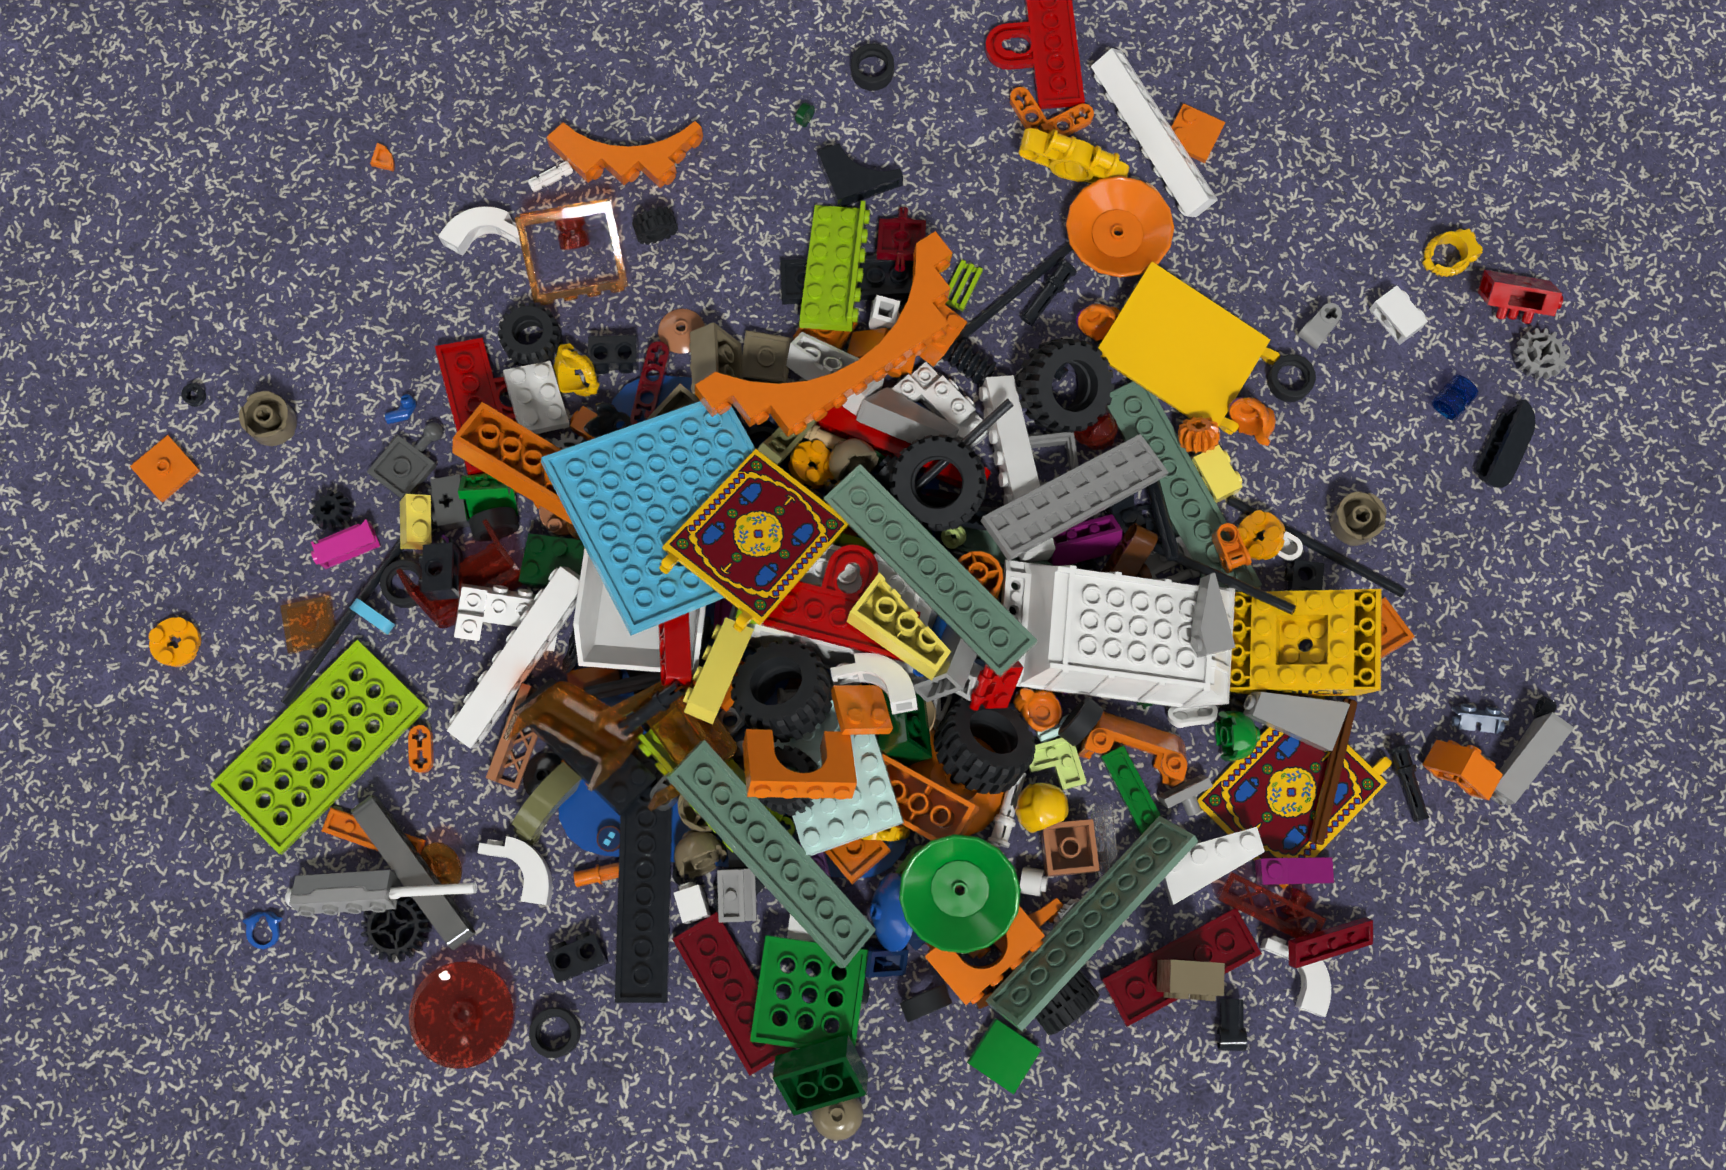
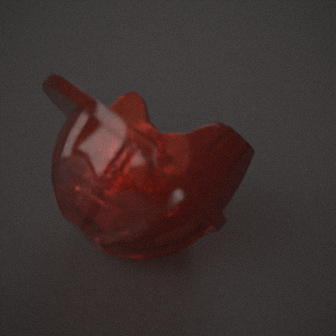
M1107 413V416L1097 417L1098 423L1094 426H1088L1084 431H1074V438L1094 451L1104 450L1111 446L1116 438L1118 425L1117 421L1109 413Z

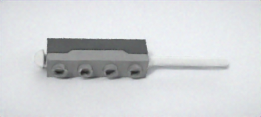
M391 870L295 876L293 888L289 889L285 894V902L290 907H293L299 915L305 917L321 913L337 915L338 912L359 914L361 911H373L381 913L388 909H396L397 899L400 897L476 893L477 884L459 883L400 887L401 881Z

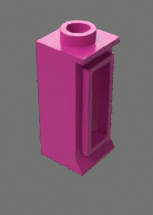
M365 519L361 525H354L318 540L317 544L311 542L314 549L311 551V555L316 565L320 564L325 569H328L376 549L381 545L373 525Z

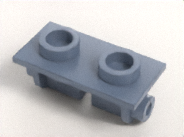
M1469 704L1452 707L1457 716L1452 717L1451 724L1458 730L1475 731L1476 723L1480 722V732L1498 734L1503 732L1505 728L1504 722L1501 721H1509V718L1501 712V709L1495 707H1486L1485 710H1478L1475 706Z

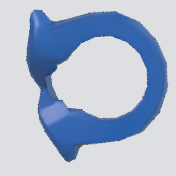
M271 911L256 912L243 919V923L246 924L248 942L258 949H267L275 945L280 938L279 922L283 918L278 917ZM262 916H266V921L273 934L271 941L266 944H260L253 938V930Z

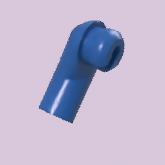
M409 394L403 395L399 409L385 413L387 424L405 421L410 418L416 408V401L413 399V396Z

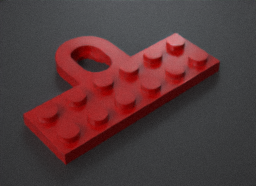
M1025 0L1028 22L1006 23L993 28L986 39L985 52L987 58L993 65L1005 70L1033 68L1037 104L1040 109L1075 107L1079 104H1084L1085 98L1072 0ZM1011 38H1023L1029 42L1030 49L1026 53H1015L1012 50H1005L1002 47V43Z
M483 338L435 346L456 433L481 402L517 422L513 407H507L500 401L501 395L508 392L504 377L493 378ZM464 460L467 475L485 473Z
M846 545L836 550L828 561L821 587L799 581L761 624V626L866 653L879 654L904 662L847 622L850 611L878 575V563L875 556L868 549L859 545ZM856 563L860 567L862 585L854 593H845L838 588V576L845 571L848 564ZM915 611L920 619L921 612Z

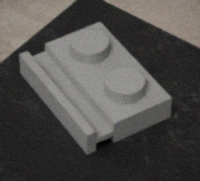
M718 869L719 923L757 921L756 876L750 869Z

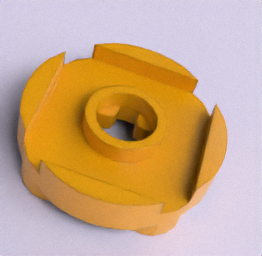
M819 440L798 444L790 454V461L788 462L790 474L802 485L812 486L811 489L823 488L825 480L828 478L832 480L834 478L829 469L831 452ZM809 462H814L817 469L809 467Z
M1262 510L1254 511L1244 518L1238 527L1240 536L1252 560L1271 559L1284 546V524L1278 517L1269 512H1263ZM1265 530L1263 534L1264 540H1256L1258 532Z
M181 617L168 618L160 622L149 632L148 636L152 656L160 663L171 667H181L190 663L196 657L199 646H201V634L198 628ZM174 636L181 638L177 648L169 645L172 641L171 638Z

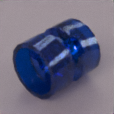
M1454 375L1444 386V389L1433 398L1432 406L1446 419L1457 420L1466 410L1465 406H1469L1478 396L1479 391L1474 383L1466 377Z

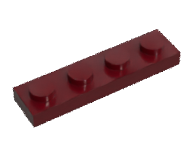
M1364 917L1288 940L1289 966L1300 968L1372 945L1373 920Z

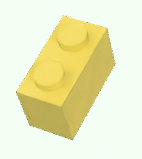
M1220 445L1215 446L1214 450H1207L1206 453L1193 457L1192 462L1216 503L1238 493L1243 487L1240 474L1233 470L1228 453L1222 450Z
M405 494L400 501V549L422 550L423 545L432 543L431 495Z

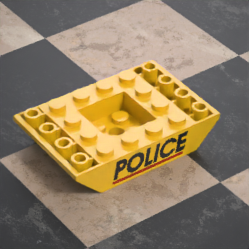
M1381 589L1265 591L1296 605L1293 615L1243 592H1235L1233 640L1236 648L1232 649L1230 692L1251 695V692H1267L1291 696H1358L1381 690ZM1305 639L1311 640L1313 646L1309 651L1303 652L1299 650L1301 641Z

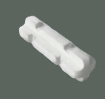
M564 161L559 164L558 168L555 166L539 174L540 177L537 178L535 176L529 179L528 183L532 191L537 192L543 189L542 186L545 185L547 187L561 180V176L567 177L571 175L573 170L569 162Z

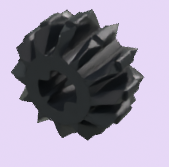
M328 490L326 496L318 493L320 499L318 501L311 500L315 507L309 509V513L314 515L312 522L319 524L318 527L322 530L328 527V530L331 532L335 531L336 525L340 529H344L342 521H351V518L346 515L353 512V509L348 506L351 501L347 497L344 498V494L340 491L334 494L332 490Z

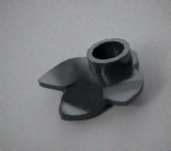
M605 402L595 405L598 416L591 419L583 429L592 437L597 438L632 424L630 417L626 413L618 412L614 405ZM619 421L624 422L621 428L616 427Z

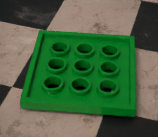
M766 935L750 1041L804 1048L848 1035L855 1047L869 950L860 949L845 967L847 971L846 976L841 980H836L831 974L836 963L816 942ZM787 957L792 958L795 962L794 970L789 973L783 972L780 968V962ZM811 961H816L821 966V971L817 976H810L806 972V965ZM781 984L789 985L792 990L791 995L786 999H781L776 994V989ZM806 988H813L817 992V998L811 1003L805 1002L802 998V992ZM833 991H838L843 996V1001L838 1006H832L828 1002V996ZM781 1010L787 1014L788 1019L785 1024L776 1025L773 1022L772 1016L776 1011ZM803 1014H809L813 1018V1025L808 1029H803L798 1024V1019ZM828 1018L838 1020L839 1028L837 1031L830 1033L825 1030L824 1023Z

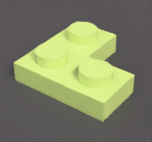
M1063 738L1035 745L1034 760L1029 766L1030 773L1055 767L1062 791L1087 783L1076 746H1072Z

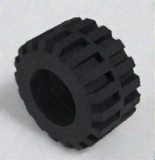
M529 302V306L521 303L519 304L520 308L515 309L514 306L510 308L511 313L503 315L505 321H500L499 328L501 330L498 331L499 341L509 359L511 358L516 365L520 363L521 366L545 362L548 359L552 362L555 359L553 354H557L559 345L563 343L561 329L549 309L546 310L540 304L536 307L535 303ZM533 326L543 329L542 336L537 342L529 345L518 342V337L524 329Z
M784 745V749L779 746L774 747L775 755L784 767L797 768L799 773H810L818 770L816 762L796 747L793 749L787 745ZM766 797L758 799L772 811L781 815L787 813L790 816L796 815L797 811L799 813L805 812L804 807L807 805L810 808L814 805L811 798L786 799L783 797Z
M1079 970L1035 1018L1048 1035L1056 1034L1088 1011L1097 1002L1100 994L1083 972Z

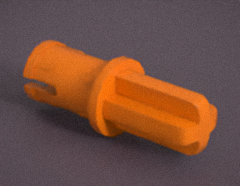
M619 862L604 866L597 864L595 868L574 871L576 887L593 883L601 885L603 881L619 878Z

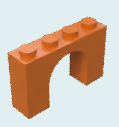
M746 729L743 741V757L747 797L852 799L857 779L851 736L842 735L840 731H824L820 745L822 767L814 772L798 773L787 769L778 761L774 750L772 730Z
M1019 906L1018 914L1005 934L1006 944L1004 951L992 964L974 966L965 962L956 952L941 951L934 946L924 953V957L965 1005L969 1002L975 1004L984 996L982 991L987 986L991 985L994 987L1004 978L1003 972L1009 967L1013 970L1023 962L1022 956L1027 951L1034 952L1043 944L1041 939L1045 935Z

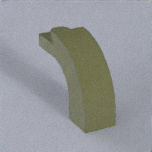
M815 420L811 421L803 432L798 435L793 433L789 437L779 427L757 450L779 466L817 422Z
M564 762L554 769L534 790L512 822V825L515 826L513 830L517 836L531 846L539 840L551 816L576 792L582 778Z

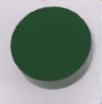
M807 102L802 103L795 116L796 124L806 127L814 115L815 107Z

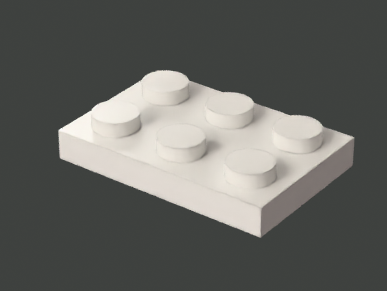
M551 361L503 370L504 380L518 424L535 434L569 427V420Z

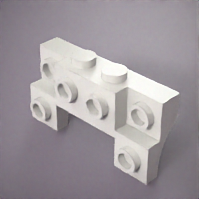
M927 362L911 375L908 374L892 388L893 391L914 403L921 398V402L933 414L959 428L956 436L959 440H962L983 421L975 412L974 402L968 396L964 397L958 391L959 388L951 379L947 380L943 375L940 377ZM990 429L986 430L969 447L972 448L989 435Z
M462 583L454 637L479 641L483 622L519 627L521 624L520 618L523 613L531 609L535 604L534 598L536 594L527 589H518V592L509 591L508 587L493 585V588ZM557 635L546 651L554 652Z

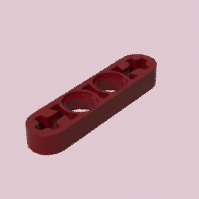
M656 341L648 347L630 416L632 425L638 423L636 419H641L642 410L638 409L639 407L646 410L645 419L658 407L670 359L668 346L663 342ZM659 349H662L664 355L659 356V365L655 364L656 357L653 352H658ZM649 371H658L660 373L659 379L649 381L646 378ZM644 393H652L654 400L649 404H645L641 401V396Z

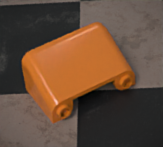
M1103 711L1097 724L1081 742L1078 752L1079 757L1090 759L1094 753H1106L1111 749L1113 742L1155 755L1153 768L1160 772L1162 784L1174 787L1184 781L1187 771L1186 748L1182 738L1175 734Z

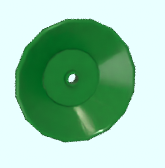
M953 834L931 840L912 855L901 875L899 901L905 921L921 940L941 951L969 953L989 947L1007 933L1018 914L1021 888L1014 866L998 847L979 837ZM961 885L965 890L958 893L955 887Z

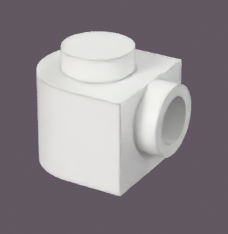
M1286 531L1283 537L1285 540L1284 546L1277 555L1284 560L1294 561L1301 556L1303 545L1299 538Z
M1023 867L1020 893L1041 896V892H1046L1048 877L1044 876V870Z

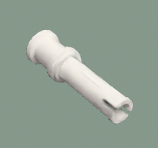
M1026 773L1022 775L1010 790L1005 792L1000 812L993 819L995 825L991 837H988L987 841L989 843L1009 848L1010 843L1008 840L1012 827L1016 825L1015 819H1013L1015 815L1014 809L1016 808L1017 799L1021 793Z

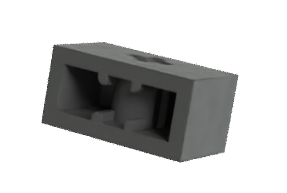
M460 474L430 480L431 488H428V495H431V503L434 502L435 511H432V520L434 525H437L442 532L470 526L466 499H459L458 495L461 481ZM451 499L452 502H450L449 507L446 508L445 505H447L448 500Z

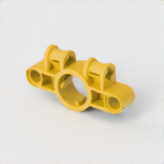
M1034 128L1024 130L1018 154L1027 160L1050 168L1060 178L1092 184L1103 178L1128 176L1129 166L1119 161V153L1115 152L1112 154L1101 150V147L1098 145L1094 147L1088 142L1076 139L1074 136L1067 137L1058 133L1056 129H1053L1049 134Z

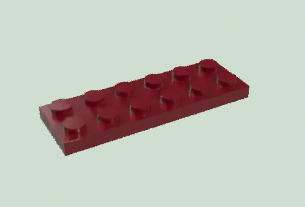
M1233 908L1106 976L1101 981L1124 1025L1128 1027L1178 1000L1164 997V992L1156 991L1157 960L1225 963L1224 974L1262 953L1237 908Z
M718 912L672 939L749 1076L775 1061V1056L794 1049L793 1047L750 1041L758 982L723 922L719 923ZM774 1013L772 1016L773 1022L776 1025H782Z

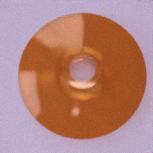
M433 842L425 846L420 855L441 884H459L462 877V867L455 851L441 842Z

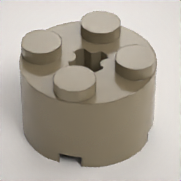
M269 391L257 392L250 395L246 399L245 405L241 406L239 411L240 424L258 443L265 446H277L294 436L297 426L296 414L291 406L280 396Z
M1361 491L1350 493L1333 509L1330 516L1331 529L1340 541L1349 546L1366 544L1384 529L1387 515L1386 508L1383 502L1374 494L1362 493Z

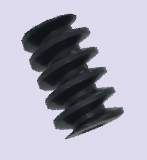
M966 339L960 342L955 340L944 354L942 360L946 362L951 359V367L958 365L957 371L959 373L966 370L965 377L969 379L974 376L972 383L978 384L981 382L980 387H982L985 378L991 377L997 363L993 362L988 365L989 356L981 360V350L973 354V344L965 348Z

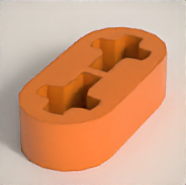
M423 725L414 726L408 734L409 765L412 770L418 773L428 772L434 763L433 734L429 728ZM420 730L427 735V738L422 739V747H420L419 741L414 739L416 735H419ZM420 751H422L423 758L428 760L427 763L423 764V768L415 764V760L420 759Z

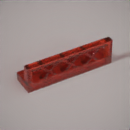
M1232 871L1223 888L1220 887L1216 895L1219 901L1294 938L1321 931L1326 921L1325 917ZM1234 879L1244 884L1246 894L1238 896L1229 891ZM1248 886L1255 889L1256 891L1250 892ZM1263 893L1268 896L1270 905L1261 907L1253 902L1252 896ZM1272 898L1279 902L1274 904ZM1287 905L1291 907L1294 917L1285 919L1277 915L1275 908ZM1296 910L1302 912L1303 914L1297 915ZM1310 916L1318 921L1311 932L1301 927L1299 919Z

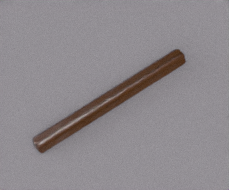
M1349 698L1342 700V702H1346L1350 706L1333 751H1330L1309 837V841L1317 845H1323L1357 708V702Z

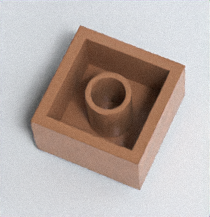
M1093 819L1059 822L1040 830L1046 877L1100 871Z

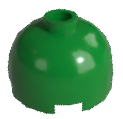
M1240 711L1219 712L1218 715L1221 719L1220 722H1215L1214 730L1216 746L1222 745L1223 754L1220 756L1221 759L1224 761H1236L1247 758L1252 754L1257 742L1260 740L1259 728L1255 726L1250 717Z

